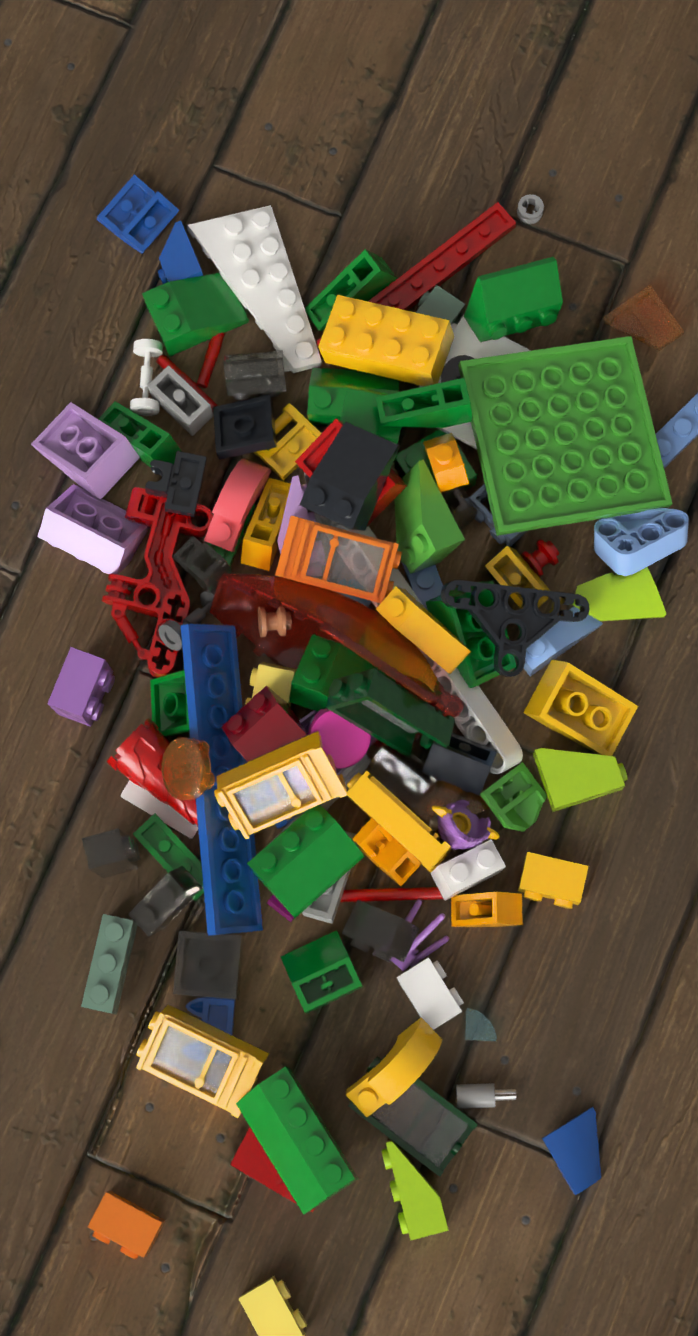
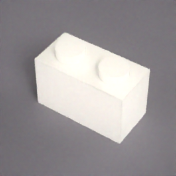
M492 839L437 866L430 874L446 901L497 875L506 865Z
M428 957L398 976L397 980L420 1018L422 1017L435 1030L460 1014L462 1010L459 1006L464 1002L454 987L449 990L442 979L447 977L439 962L435 961L432 963Z

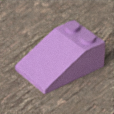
M72 402L31 443L37 451L79 486L100 500L140 458L124 435Z

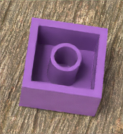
M70 647L47 704L58 715L91 727L93 721H98L102 714L104 704L101 701L105 692L109 693L114 684L115 676L112 675L113 670L105 659Z

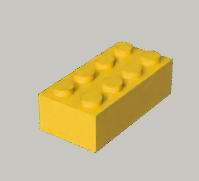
M337 295L318 348L325 363L420 386H428L439 382L455 336L450 320Z

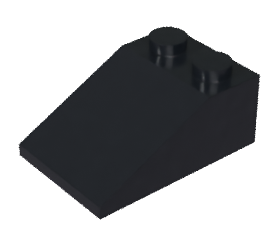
M345 422L313 472L300 506L352 530L365 531L400 445Z

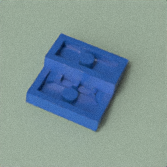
M134 174L97 216V220L129 246L143 254L180 210L158 191L155 193Z

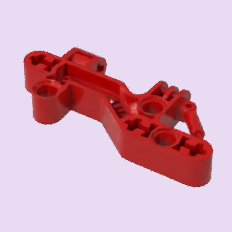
M135 487L131 492L125 518L129 521L151 527L144 553L148 575L143 579H135L118 574H109L108 580L111 581V585H106L105 589L108 592V596H103L101 601L112 606V619L117 623L128 643L134 645L138 658L147 660L150 674L158 678L173 673L179 651L171 652L172 650L163 643L159 636V627L168 620H173L182 625L183 619L190 613V600L173 560L180 533L197 538L205 537L213 515L208 507L197 504L195 516H203L208 522L202 527L194 526L191 522L194 517L165 511L167 498L146 493L144 488ZM129 587L135 589L134 601L125 600L126 597L131 595V591L128 590ZM150 592L154 594L156 599L152 604L144 605L139 601L140 596L143 593ZM176 600L181 601V607L177 611L176 620L171 619L172 605L175 604ZM127 610L158 619L150 650L142 648L138 642L139 636L125 615ZM161 648L167 650L165 657L166 664L169 665H163L162 670L157 669L154 662H159L162 654Z

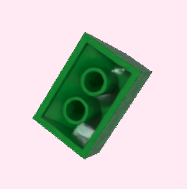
M550 257L477 277L464 318L480 343L492 339L498 340L503 336L517 332L523 333L528 329L539 326H548L556 321L563 304L556 259Z
M312 368L308 395V421L314 426H329L336 418L340 420L348 385L392 394L399 392L400 381L357 370Z
M319 804L308 809L247 864L265 887L296 918L365 856L338 822Z

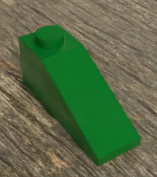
M365 249L305 307V311L319 331L325 330L337 295L368 302L393 283L397 277L382 257Z
M465 377L375 397L381 426L446 428L471 422L473 418Z
M116 401L98 418V420L124 435L140 456L139 459L150 468L152 460L169 462L174 465L177 451L182 452L169 433Z

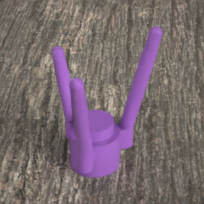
M420 899L415 902L398 933L388 944L391 949L386 955L402 971H405L409 966H416L420 960L449 941V937L444 936L420 953H418L419 951L416 948L445 918V914L441 913L412 942L406 938L401 942L422 904Z

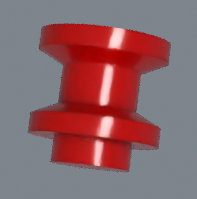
M540 539L536 542L537 550L531 554L527 551L521 554L522 558L539 578L543 575L542 568L549 563L555 566L559 563L557 559L559 551L549 540L544 542Z

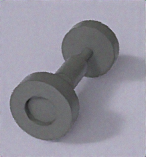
M215 587L207 588L200 595L203 608H197L184 618L182 625L198 624L205 618L206 612L214 617H221L229 609L226 596ZM168 620L159 627V636L168 648L179 651L182 648V625L173 620Z

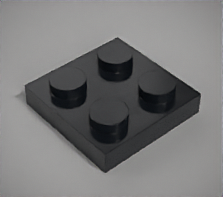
M270 394L213 407L215 446L219 460L277 447L274 408Z

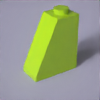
M545 748L536 749L533 753L552 812L620 791L625 787L624 781L628 780L623 763L618 764L615 756Z

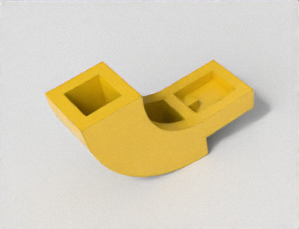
M421 1017L398 1035L395 1045L376 1067L350 1086L346 1091V1096L366 1117L370 1116L385 1103L390 1105L426 1070L436 1056L442 1044V1039Z

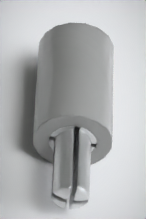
M494 1083L457 1084V1109L495 1107V1101L516 1100L517 1095L495 1096V1094H517L515 1089L495 1090Z

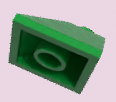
M182 670L151 679L152 721L159 727L158 730L165 737L189 732L185 671Z

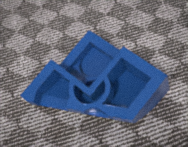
M591 1107L542 1137L543 1142L574 1195L579 1194L601 1179L596 1111Z

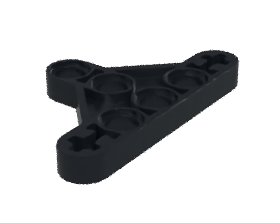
M464 580L449 581L441 590L443 603L450 608L468 610L495 645L494 667L500 675L505 677L516 676L521 673L525 665L526 649L559 621H582L588 616L590 610L587 599L579 594ZM456 586H458L459 592L471 593L470 598H459L455 603L454 597L449 596L450 590H455ZM483 589H488L493 594V602L488 607L481 605L478 600L479 593ZM514 592L520 594L523 599V604L518 610H513L508 604V598ZM542 596L548 597L552 602V608L547 614L542 613L538 609L537 603ZM574 600L575 605L580 606V612H576L574 617L573 612L570 610H559L560 604H573ZM510 623L516 624L520 630L519 637L514 641L509 640L505 635V628ZM507 654H512L517 662L515 669L511 672L506 671L502 667V659Z

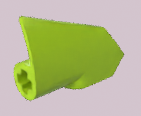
M648 567L629 576L608 573L578 585L575 594L585 597L589 603L590 610L588 615L600 622L664 618L666 616L663 602ZM574 600V603H573L572 605H573L574 607L580 609V606H576V605H575V600Z

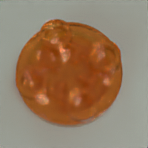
M182 737L173 740L166 748L161 765L162 779L165 788L175 799L194 800L200 797L206 789L213 787L215 777L211 772L209 745L206 741Z

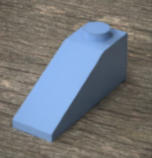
M576 607L569 609L573 612V617L576 612H580V609ZM590 615L579 622L559 621L526 649L524 670L531 677L549 664L551 660L556 659L602 626L603 623Z

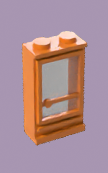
M291 515L275 576L381 603L393 590L394 581L389 579L392 568L398 569L402 552L397 551L399 545L397 543Z

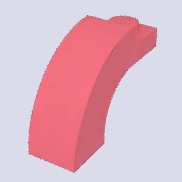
M246 458L241 459L236 464L225 482L212 513L214 515L204 539L205 542L234 552L247 516L257 498L262 495L271 473V468Z

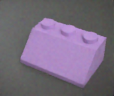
M73 484L45 509L38 537L47 541L50 545L74 555L77 559L99 568L106 574H119L130 563L149 526L129 521L125 518L126 511L104 499L100 500L88 491Z

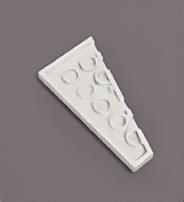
M271 205L189 224L187 227L188 232L193 238H196L202 246V251L219 269L220 275L245 309H248L256 319V324L261 330H264L273 342V347L290 370L296 373L320 367L322 365L320 353Z

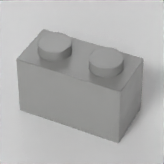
M169 365L147 385L151 397L157 400L160 406L191 436L213 417L211 405Z

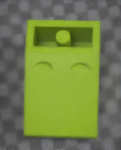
M393 1140L386 1141L387 1148L382 1149L381 1152L386 1170L393 1169L395 1180L390 1181V1187L394 1202L401 1201L403 1212L398 1213V1219L402 1234L409 1233L410 1240H415L449 1231L438 1192Z

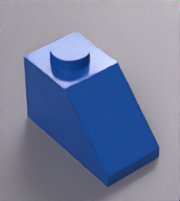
M181 220L175 222L159 257L162 269L157 270L162 284L203 276L202 269Z

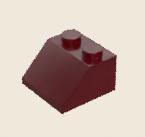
M265 686L258 694L253 696L245 706L222 726L231 744L247 762L308 736V733L289 704L268 686Z

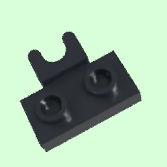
M177 451L174 465L169 462L152 460L150 463L152 472L161 475L162 479L158 482L148 481L145 486L146 493L167 498L165 503L166 512L195 517L207 457Z

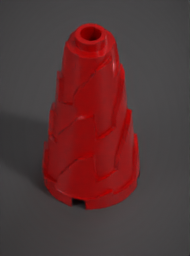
M148 718L144 725L141 724L115 750L117 754L114 757L110 756L107 763L115 771H120L130 781L147 790L159 801L172 807L191 824L198 826L194 774L179 757L172 744L158 730L159 727Z

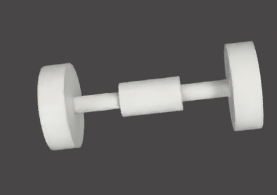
M139 339L134 341L133 352L138 356L145 357L144 366L141 367L140 388L143 389L142 398H135L130 401V410L142 416L157 415L160 410V403L157 400L148 398L149 389L147 385L152 381L153 375L150 358L163 354V344L153 339Z

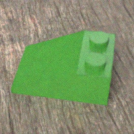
M424 460L418 461L402 478L407 487L394 499L397 544H399L398 551L402 552L401 561L407 566L410 574L440 563L465 540Z

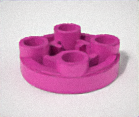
M329 709L319 710L309 727L308 735L319 731L323 749L326 755L331 754L336 769L348 768L358 763L365 756L370 746V734Z

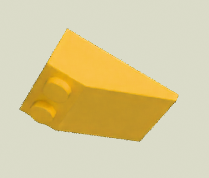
M551 660L523 713L547 728L599 755L612 756L638 706L572 664Z

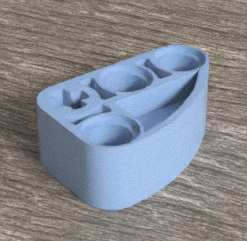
M656 508L639 513L599 519L594 525V551L615 573L623 576L632 575L686 546L688 542L689 517L681 510Z

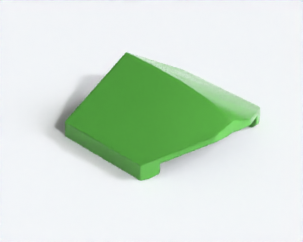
M523 762L480 793V796L504 828L524 832L537 821L541 807L547 798V794Z

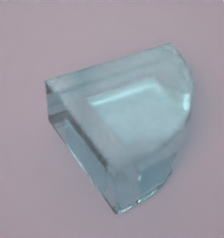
M466 1008L465 1040L497 1042L496 1032L490 1020L479 1011Z

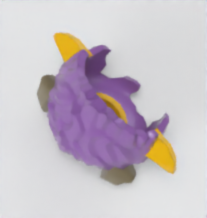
M466 800L447 804L446 807H431L437 814L430 819L428 826L433 831H438L442 840L446 841L455 850H471L482 844L486 839L497 840L500 838L499 834L490 828V818H481L479 820L466 807L469 805V802Z

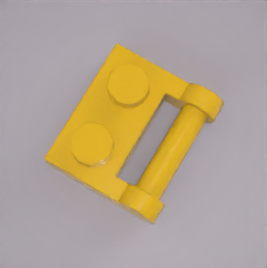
M290 403L282 409L283 413L275 420V433L277 435L291 421L295 422L296 425L276 443L277 447L271 448L269 451L266 449L253 452L283 481L298 467L295 461L321 435V432Z

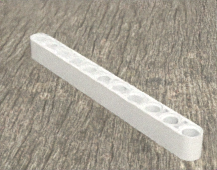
M314 512L318 523L376 538L369 526L365 531L352 530ZM325 533L329 540L333 539L334 535ZM338 536L339 545L335 549L357 581L368 592L373 593L384 548ZM392 568L389 580L394 581L393 589L395 586L405 589L421 603L398 569ZM372 601L376 608L380 605V603ZM383 617L446 711L455 718V724L464 737L497 750L489 772L500 774L519 764L523 757L519 743L479 685L469 688L457 668L451 674L446 672Z

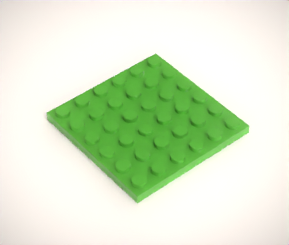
M632 336L459 362L460 377H465L473 417L471 425L497 536L639 513L656 508H669L673 504Z

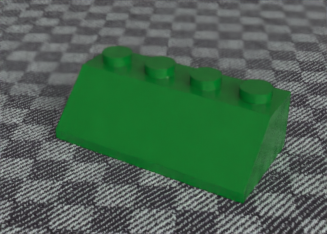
M285 1066L259 1083L236 1103L303 1215L359 1179L290 1068Z

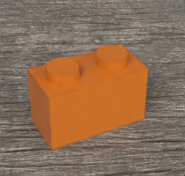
M110 1190L104 1194L88 1228L94 1231L92 1236L106 1244H109L112 1240L122 1246L120 1249L122 1253L137 1260L138 1256L144 1258L148 1255L166 1220Z

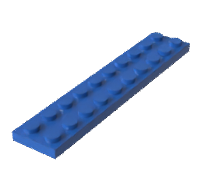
M185 624L181 626L207 934L210 936L263 931L259 882L247 864L256 856L254 833L245 840L239 829L235 831L228 818L229 811L226 806L221 807L214 794V790L217 789L216 776L247 763L244 757L231 744L222 729V726L243 707L235 626ZM249 786L234 793L246 815L252 813L249 808L251 806Z

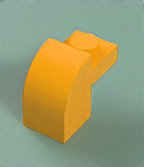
M373 818L353 838L354 842L359 846L358 848L400 886L422 864Z

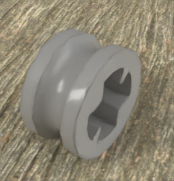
M531 194L522 197L518 203V218L525 224L537 223L543 215V201L540 197ZM529 204L535 206L533 214L526 213Z

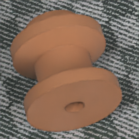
M278 606L276 612L267 613L264 607H259L258 628L260 637H266L268 631L275 630L278 631L280 636H285L286 630H291L290 611L285 612L284 606Z

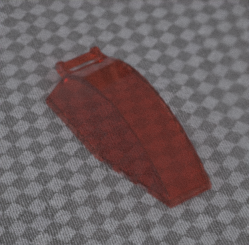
M224 573L220 577L210 613L223 625L235 626L236 637L243 633L256 645L253 652L259 657L265 653L277 665L297 669L313 634L341 643L396 680L395 683L431 706L439 708L443 711L442 715L444 717L450 715L455 718L461 714L464 708L463 701L456 695H451L444 690L427 659L417 646L393 627L382 615L369 607L335 591L283 577ZM280 606H284L285 612L290 611L291 630H286L285 636H280L278 631L275 630L268 631L266 637H260L258 628L259 607H264L267 613L276 612ZM422 733L415 734L412 748L414 747ZM380 740L373 744L397 762L402 763L407 757Z

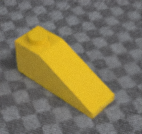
M268 478L243 538L241 564L267 571L270 570L279 547L277 540L291 483Z
M395 586L376 608L393 627L449 674L471 652L405 589Z

